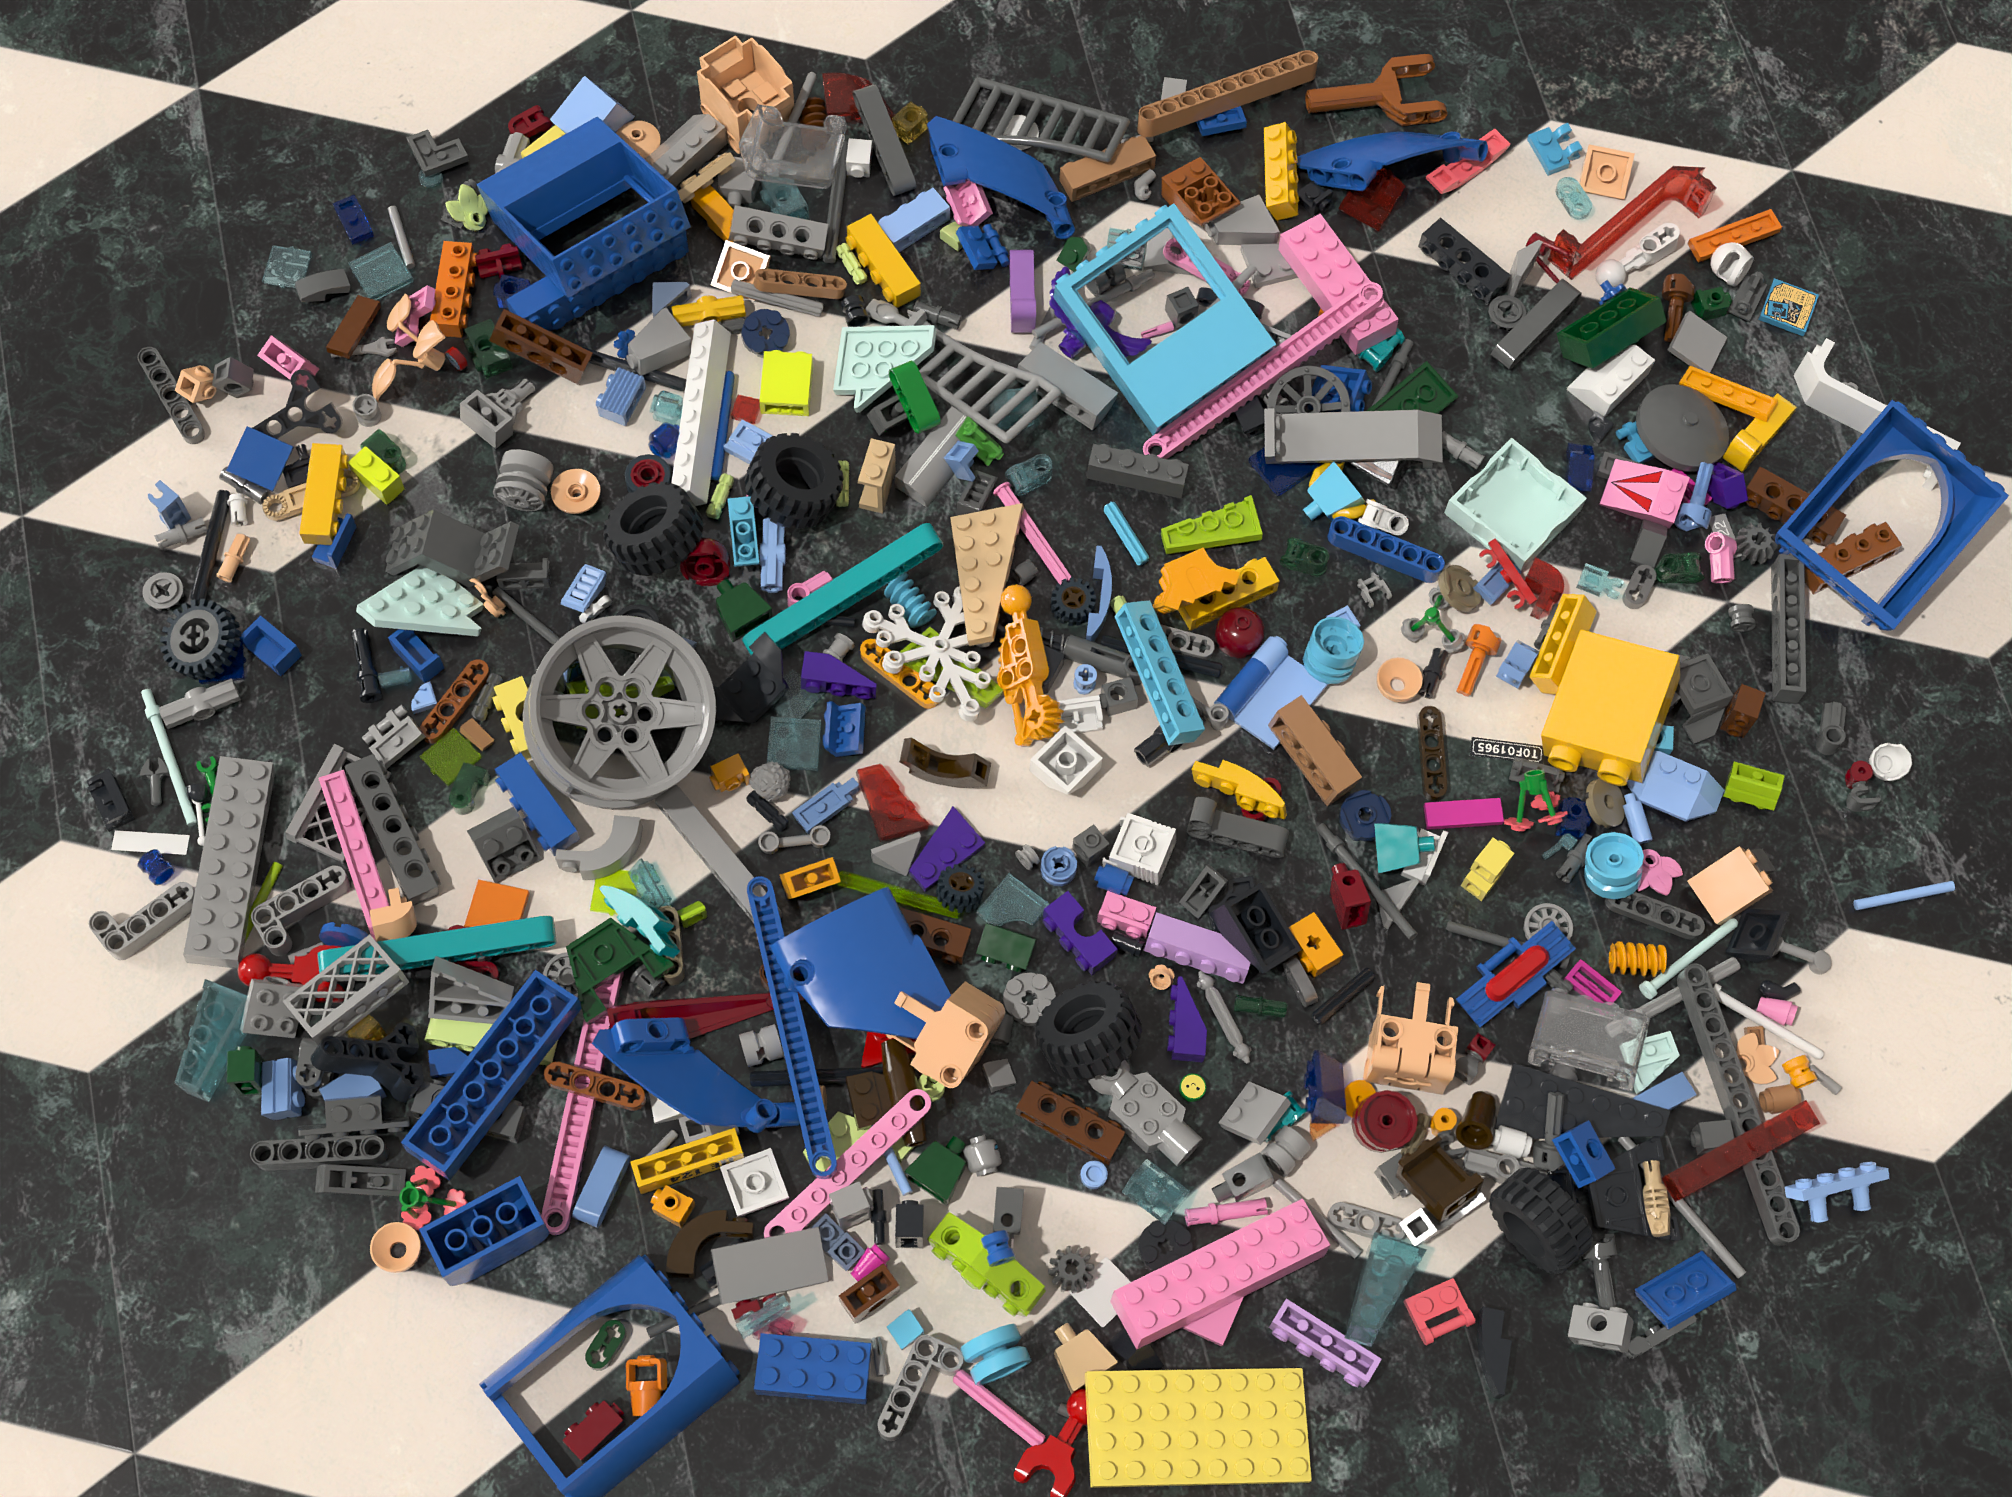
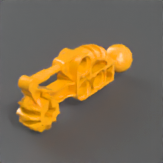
M1016 584L1008 586L1001 594V606L1006 613L1012 615L1014 622L1005 626V637L1000 639L1002 644L998 648V652H1000L998 663L1001 664V667H999L997 683L1003 689L1006 703L1012 705L1017 732L1014 739L1015 744L1028 747L1035 739L1041 740L1054 737L1055 733L1060 731L1059 724L1064 722L1061 719L1064 711L1059 709L1060 702L1053 700L1049 695L1043 694L1042 683L1048 677L1049 667L1038 621L1027 618L1026 612L1029 610L1032 601L1029 590L1022 585ZM1023 699H1025L1026 704L1024 718L1021 715L1019 706Z

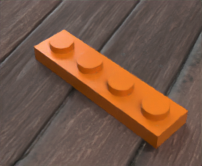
M1772 209L1690 238L1687 244L1696 260L1701 262L1711 258L1714 251L1725 243L1732 242L1744 246L1780 233L1782 226Z

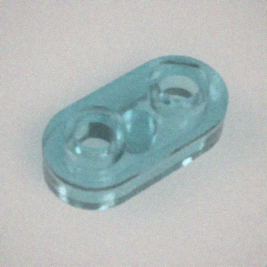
M1572 177L1560 179L1555 192L1568 214L1577 220L1587 218L1592 209V202L1579 182Z

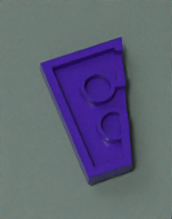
M952 806L909 869V874L926 892L938 883L942 870L946 871L948 866L953 869L954 864L962 865L983 849L985 842L956 808Z

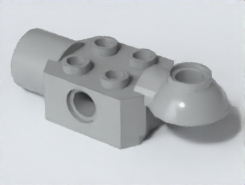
M1126 1060L1122 1061L1121 1066L1117 1069L1113 1068L1116 1071L1115 1076L1097 1075L1095 1079L1088 1080L1094 1090L1113 1097L1108 1117L1120 1124L1122 1130L1146 1153L1160 1150L1178 1167L1202 1142L1203 1139L1183 1121L1186 1108L1148 1072L1133 1075Z

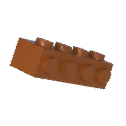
M1887 522L1879 525L1874 523L1865 528L1861 534L1856 535V533H1853L1838 545L1835 543L1828 545L1818 555L1846 578H1849L1895 556L1902 544ZM1804 565V580L1813 595L1830 587Z

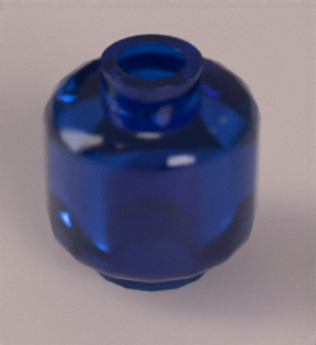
M665 422L652 431L649 435L648 443L651 452L665 459L673 457L676 454L680 427L676 424L672 425Z

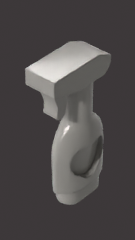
M873 299L865 309L870 318L885 324L897 323L901 326H920L927 320L924 310L920 309L917 312L908 310V316L910 317L908 319L900 315L894 305L884 300Z

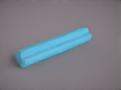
M1115 502L1106 504L1104 512L1136 564L1141 566L1149 561L1147 552Z

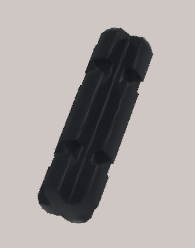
M755 790L748 794L746 797L747 802L752 807H755L756 811L769 823H772L774 828L781 832L788 826V819L782 814L780 815L779 811L765 798L763 799Z

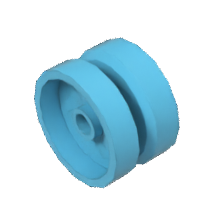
M1605 833L1594 838L1587 846L1584 877L1587 886L1595 894L1603 898L1620 899L1633 894L1640 886L1644 860L1642 847L1635 839L1622 833Z
M1008 1324L988 1331L970 1340L960 1348L965 1362L977 1363L970 1371L975 1385L979 1386L996 1381L1016 1372L1031 1362L1026 1347H1013L1021 1339L1016 1324Z

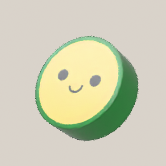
M1188 1074L1181 1080L1179 1092L1187 1101H1198L1206 1092V1082L1198 1074Z

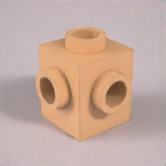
M201 365L181 370L175 391L192 403L212 399L217 390L216 387L212 386L214 374L211 373L209 368Z

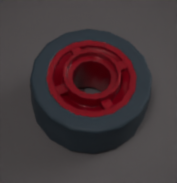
M640 455L631 460L625 471L627 490L631 493L635 492L638 487L648 486L649 483H672L670 466L657 455ZM646 477H653L652 480H644Z

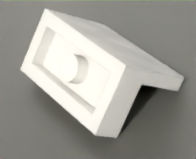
M1421 828L1419 837L1434 836L1435 851L1421 852V863L1404 867L1401 876L1411 880L1416 879L1425 886L1448 832L1443 830L1441 836H1438Z

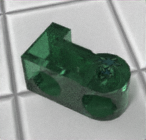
M463 762L449 795V802L456 813L466 815L472 812L475 806L474 798L480 785L488 786L491 779L488 770Z

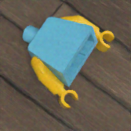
M1326 462L1314 469L1307 490L1314 501L1303 509L1311 521L1323 512L1330 521L1340 516L1352 520L1363 517L1367 505H1364L1365 500L1342 472L1345 462L1340 464Z

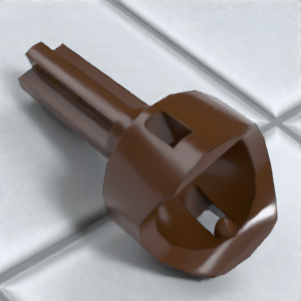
M1669 274L1663 283L1662 298L1670 301L1665 342H1672L1681 324L1684 303L1694 299L1695 286L1684 274Z

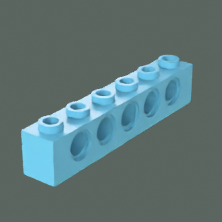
M1150 600L1125 603L1114 617L1168 745L1194 742L1205 730L1203 720L1199 716L1194 699L1190 695L1184 676L1181 674L1175 655L1172 653L1166 634L1160 625L1157 613Z

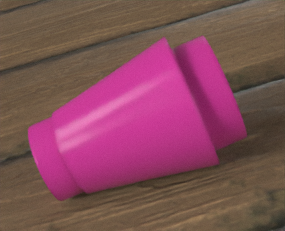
M874 1244L871 1248L867 1247L850 1274L859 1281L883 1263L885 1266H888L886 1263L890 1258L880 1247Z

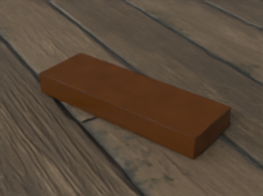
M358 295L327 344V353L350 359L381 308L380 301Z

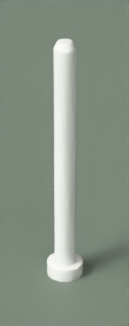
M1717 983L1712 986L1717 1000L1756 1024L1763 1026L1766 1030L1815 1059L1823 1057L1824 1053L1821 1049L1720 990L1721 986Z

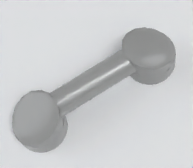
M818 825L808 835L778 838L775 833L768 831L760 835L758 844L760 849L766 854H774L779 848L809 844L816 848H823L830 841V831L827 827Z
M1781 936L1772 955L1773 957L1781 951L1809 961L1810 970L1819 975L1826 973L1831 967V958L1825 951L1819 950L1815 953L1784 942Z

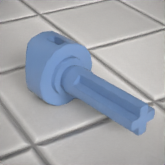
M1700 463L1690 503L1680 504L1676 515L1675 526L1684 531L1698 527L1708 529L1712 512L1704 507L1713 471V464Z

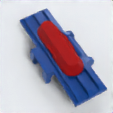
M1550 921L1522 945L1514 937L1508 940L1509 943L1484 964L1480 963L1476 966L1483 977L1456 998V1001L1479 1028L1512 1001L1517 1009L1520 1008L1529 997L1547 985L1542 976L1576 949L1553 921ZM1516 951L1519 955L1518 958L1496 976L1491 973L1493 969Z

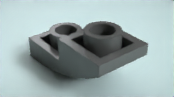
M337 269L302 278L295 282V288L301 302L325 301L326 294L349 293L350 283L345 270Z

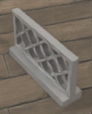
M333 745L285 832L287 840L294 843L299 842L337 861L344 862L343 850L341 854L330 850L328 841L338 839V835L334 834L326 837L322 827L324 824L333 822L332 817L320 821L318 815L320 807L327 805V802L324 801L325 796L319 778L341 771L346 760L354 762L361 758L344 751V748L341 746ZM387 771V775H384L387 781L391 775L389 771ZM379 784L370 786L368 788L374 789L378 787ZM358 808V813L363 812L360 819L362 825H364V823L367 820V817L363 809ZM316 816L317 822L312 823ZM319 826L322 839L310 841L304 838L308 829ZM325 843L326 847H323L319 844Z
M368 935L286 998L283 1003L317 1045H319L326 1036L340 1037L407 985L409 981L373 937ZM372 945L374 948L372 958H361L362 951ZM346 964H353L350 975H339L340 968ZM359 964H370L368 975H357ZM377 964H388L390 966L381 974L375 975ZM323 981H331L328 992H317L318 985ZM337 981H349L345 992H335ZM355 981H367L366 986L362 989L353 991ZM301 998H309L306 1009H295L293 1006ZM315 998H327L324 1009H313ZM333 998H345L344 1003L340 1006L331 1008ZM311 1015H323L322 1020L313 1027L309 1026Z

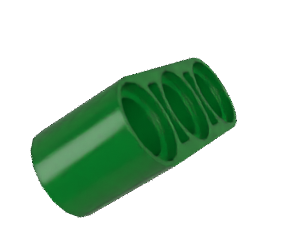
M911 360L889 369L890 381L915 433L919 434L940 425V415L915 362Z

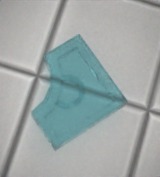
M1009 873L979 907L976 914L988 923L997 926L1014 920L1024 921L1033 926L1043 915V910L1049 903Z

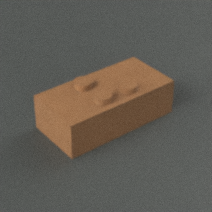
M1300 695L1276 712L1268 727L1326 806H1329L1350 792L1362 776L1346 756L1345 748L1341 742L1335 741L1330 734L1328 724L1318 718L1304 697Z

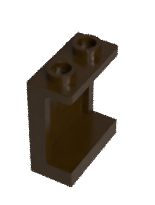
M1437 1135L1432 1140L1426 1139L1414 1153H1407L1402 1156L1398 1161L1399 1166L1395 1177L1439 1222H1442L1480 1194L1484 1179L1477 1172L1470 1177L1440 1147L1442 1139Z

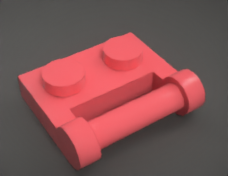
M1454 1278L1403 1301L1425 1345L1433 1343L1435 1338L1464 1325L1469 1327L1476 1323ZM1457 1308L1459 1316L1430 1329L1427 1327L1425 1322Z

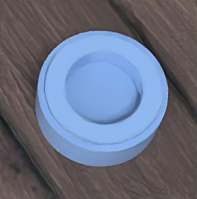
M1099 1161L1087 1162L1082 1167L1080 1174L1082 1183L1090 1189L1102 1187L1108 1176L1106 1167Z

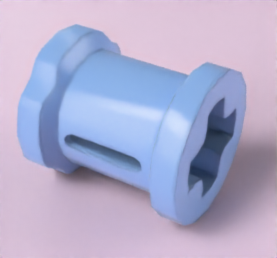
M1088 664L1078 666L1074 673V689L1079 694H1089L1095 689L1097 671Z

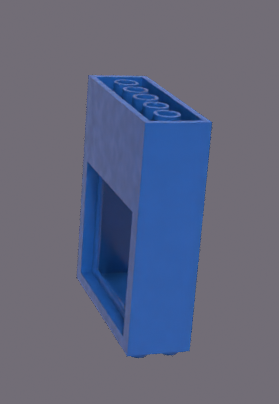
M598 116L477 184L492 221L567 298L691 227L677 189ZM631 187L648 202L557 256H554L539 241Z

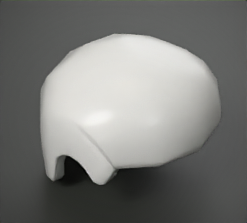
M1885 743L1872 751L1869 764L1873 769V774L1878 779L1895 781L1909 773L1912 766V758L1905 746Z

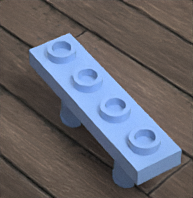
M1863 1162L1859 1164L1860 1167L1840 1168L1838 1169L1839 1173H1821L1817 1175L1816 1179H1798L1795 1181V1184L1785 1186V1194L1787 1198L1800 1201L1808 1200L1810 1220L1812 1222H1825L1829 1220L1826 1208V1197L1828 1195L1851 1189L1853 1209L1857 1211L1869 1210L1871 1205L1868 1186L1871 1183L1889 1179L1888 1168L1876 1166L1875 1162Z

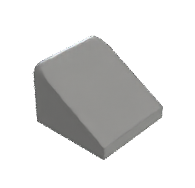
M1008 1059L987 1062L982 1065L991 1093L1016 1084Z

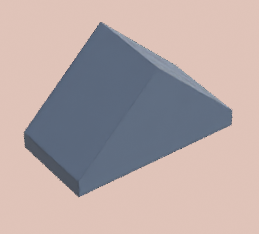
M653 282V318L663 308H667L673 314L672 306L685 304L691 299L690 285L687 282Z

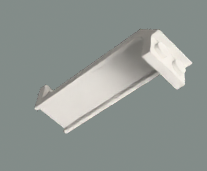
M1826 338L1822 346L1816 345L1812 354L1806 353L1794 374V378L1806 405L1864 433L1887 405L1833 379L1825 372L1824 362L1835 343ZM1927 426L1932 433L1941 435L1946 440V444L1953 450L1958 449L1961 444L1960 442ZM1920 462L1927 466L1923 474L1926 480L1922 487L1931 491L1938 480L1931 466Z

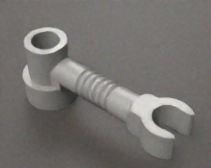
M1193 697L1195 706L1203 713V716L1209 719L1211 727L1214 730L1224 729L1229 715L1227 707L1223 704H1214L1209 708Z

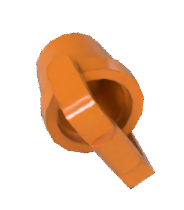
M639 1355L637 1359H630L626 1362V1389L630 1392L633 1416H643L663 1396V1390L667 1388V1361L664 1358H656L654 1355ZM657 1364V1381H636L635 1365L647 1367Z

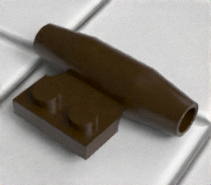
M890 1039L881 1043L883 1074L871 1071L847 1076L845 1079L857 1131L871 1128L906 1094L912 1090L919 1089L915 1068L910 1065L912 1061L905 1045L896 1039ZM920 1095L914 1096L910 1101V1106L914 1111H920L924 1108ZM925 1116L902 1137L906 1147H915L927 1142Z

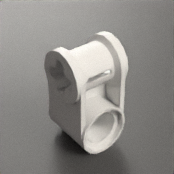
M1366 500L1367 507L1363 517L1359 518L1358 522L1394 535H1401L1406 532L1409 522L1405 515L1372 500ZM1396 517L1397 524L1391 528V521Z

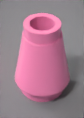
M1761 997L1756 1011L1783 1026L1785 1024L1792 1026L1798 1006L1793 1005L1792 1001Z

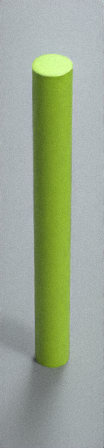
M273 862L251 906L245 943L254 926L251 913L258 905L266 902L283 865L277 862Z

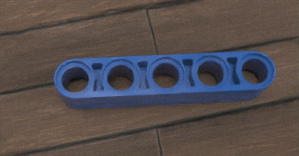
M1336 517L1331 522L1327 536L1328 541L1338 548L1426 583L1438 581L1439 575L1443 571L1445 562L1438 553L1347 517ZM1335 530H1342L1344 534L1337 533ZM1358 539H1365L1367 543H1362ZM1381 548H1388L1391 552H1385ZM1404 557H1410L1414 561H1407ZM1427 566H1433L1436 570H1430Z

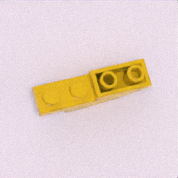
M1222 760L1219 768L1195 761L1192 767L1194 782L1198 785L1219 789L1227 795L1235 794L1237 805L1245 810H1256L1270 818L1278 817L1285 820L1287 814L1284 801L1265 781L1252 772L1225 760Z

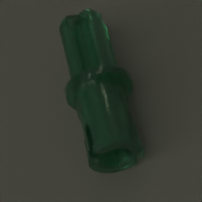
M1236 995L1234 1011L1257 1014V1017H1260L1261 1014L1285 1017L1287 1003L1263 999V996L1254 998Z

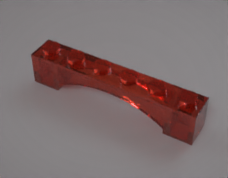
M1807 1100L1661 1179L1674 1202L1821 1123Z

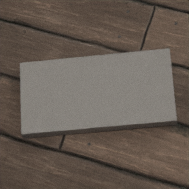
M819 1227L711 1249L720 1303L722 1305L829 1281Z

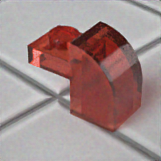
M1535 557L1524 581L1530 590L1539 596L1530 614L1531 617L1539 620L1542 612L1548 613L1553 602L1558 604L1564 591V580L1557 568Z

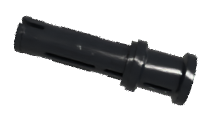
M364 628L354 629L351 635L358 664L356 681L360 684L361 688L359 698L363 703H374L380 701L383 694L378 686L379 673L373 666L368 630H364Z

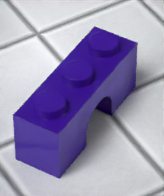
M1067 891L1044 908V919L1042 921L1050 932L1055 931L1060 937L1059 942L1067 952L1071 950L1077 957L1075 960L1078 966L1083 971L1088 970L1093 975L1116 957L1117 948L1102 930L1090 937L1081 936L1075 931L1074 925L1083 919L1084 909Z

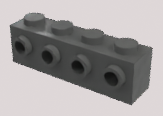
M1093 444L1088 464L1087 479L1182 499L1189 464L1177 459H1163L1154 454H1139L1130 449H1116L1107 444Z

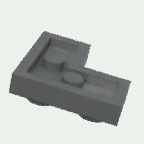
M428 129L406 137L408 145L425 178L469 161L459 138L436 146Z

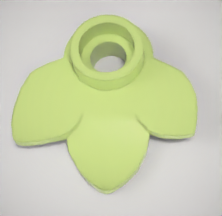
M462 184L459 189V201L446 202L447 210L454 220L463 222L467 229L479 231L485 226V215L488 209L481 194L477 196L473 188Z

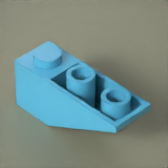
M751 496L728 499L735 567L759 564L754 506L750 501Z

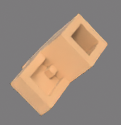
M399 888L388 890L391 906L370 910L376 942L408 937L416 928L417 920L412 901L407 902L406 897H401Z

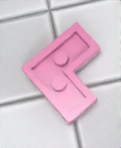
M428 285L409 296L411 308L408 317L403 321L404 326L417 337L419 334V318L431 312L436 302L434 299L436 289ZM397 327L395 344L404 347L414 341Z

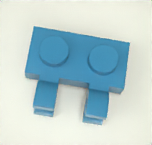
M1568 123L1561 125L1554 132L1551 131L1550 127L1528 135L1527 141L1547 176L1569 168V161L1580 158L1578 152L1582 151V146L1579 141L1570 144L1565 150H1562L1559 143L1570 139L1568 134L1571 133L1572 129Z

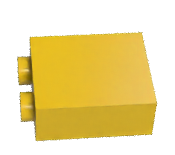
M1580 630L1541 733L1544 756H1548V762L1552 766L1568 772L1577 771L1578 766L1597 770V776L1601 780L1617 786L1626 785L1628 779L1642 783L1680 680L1679 655Z

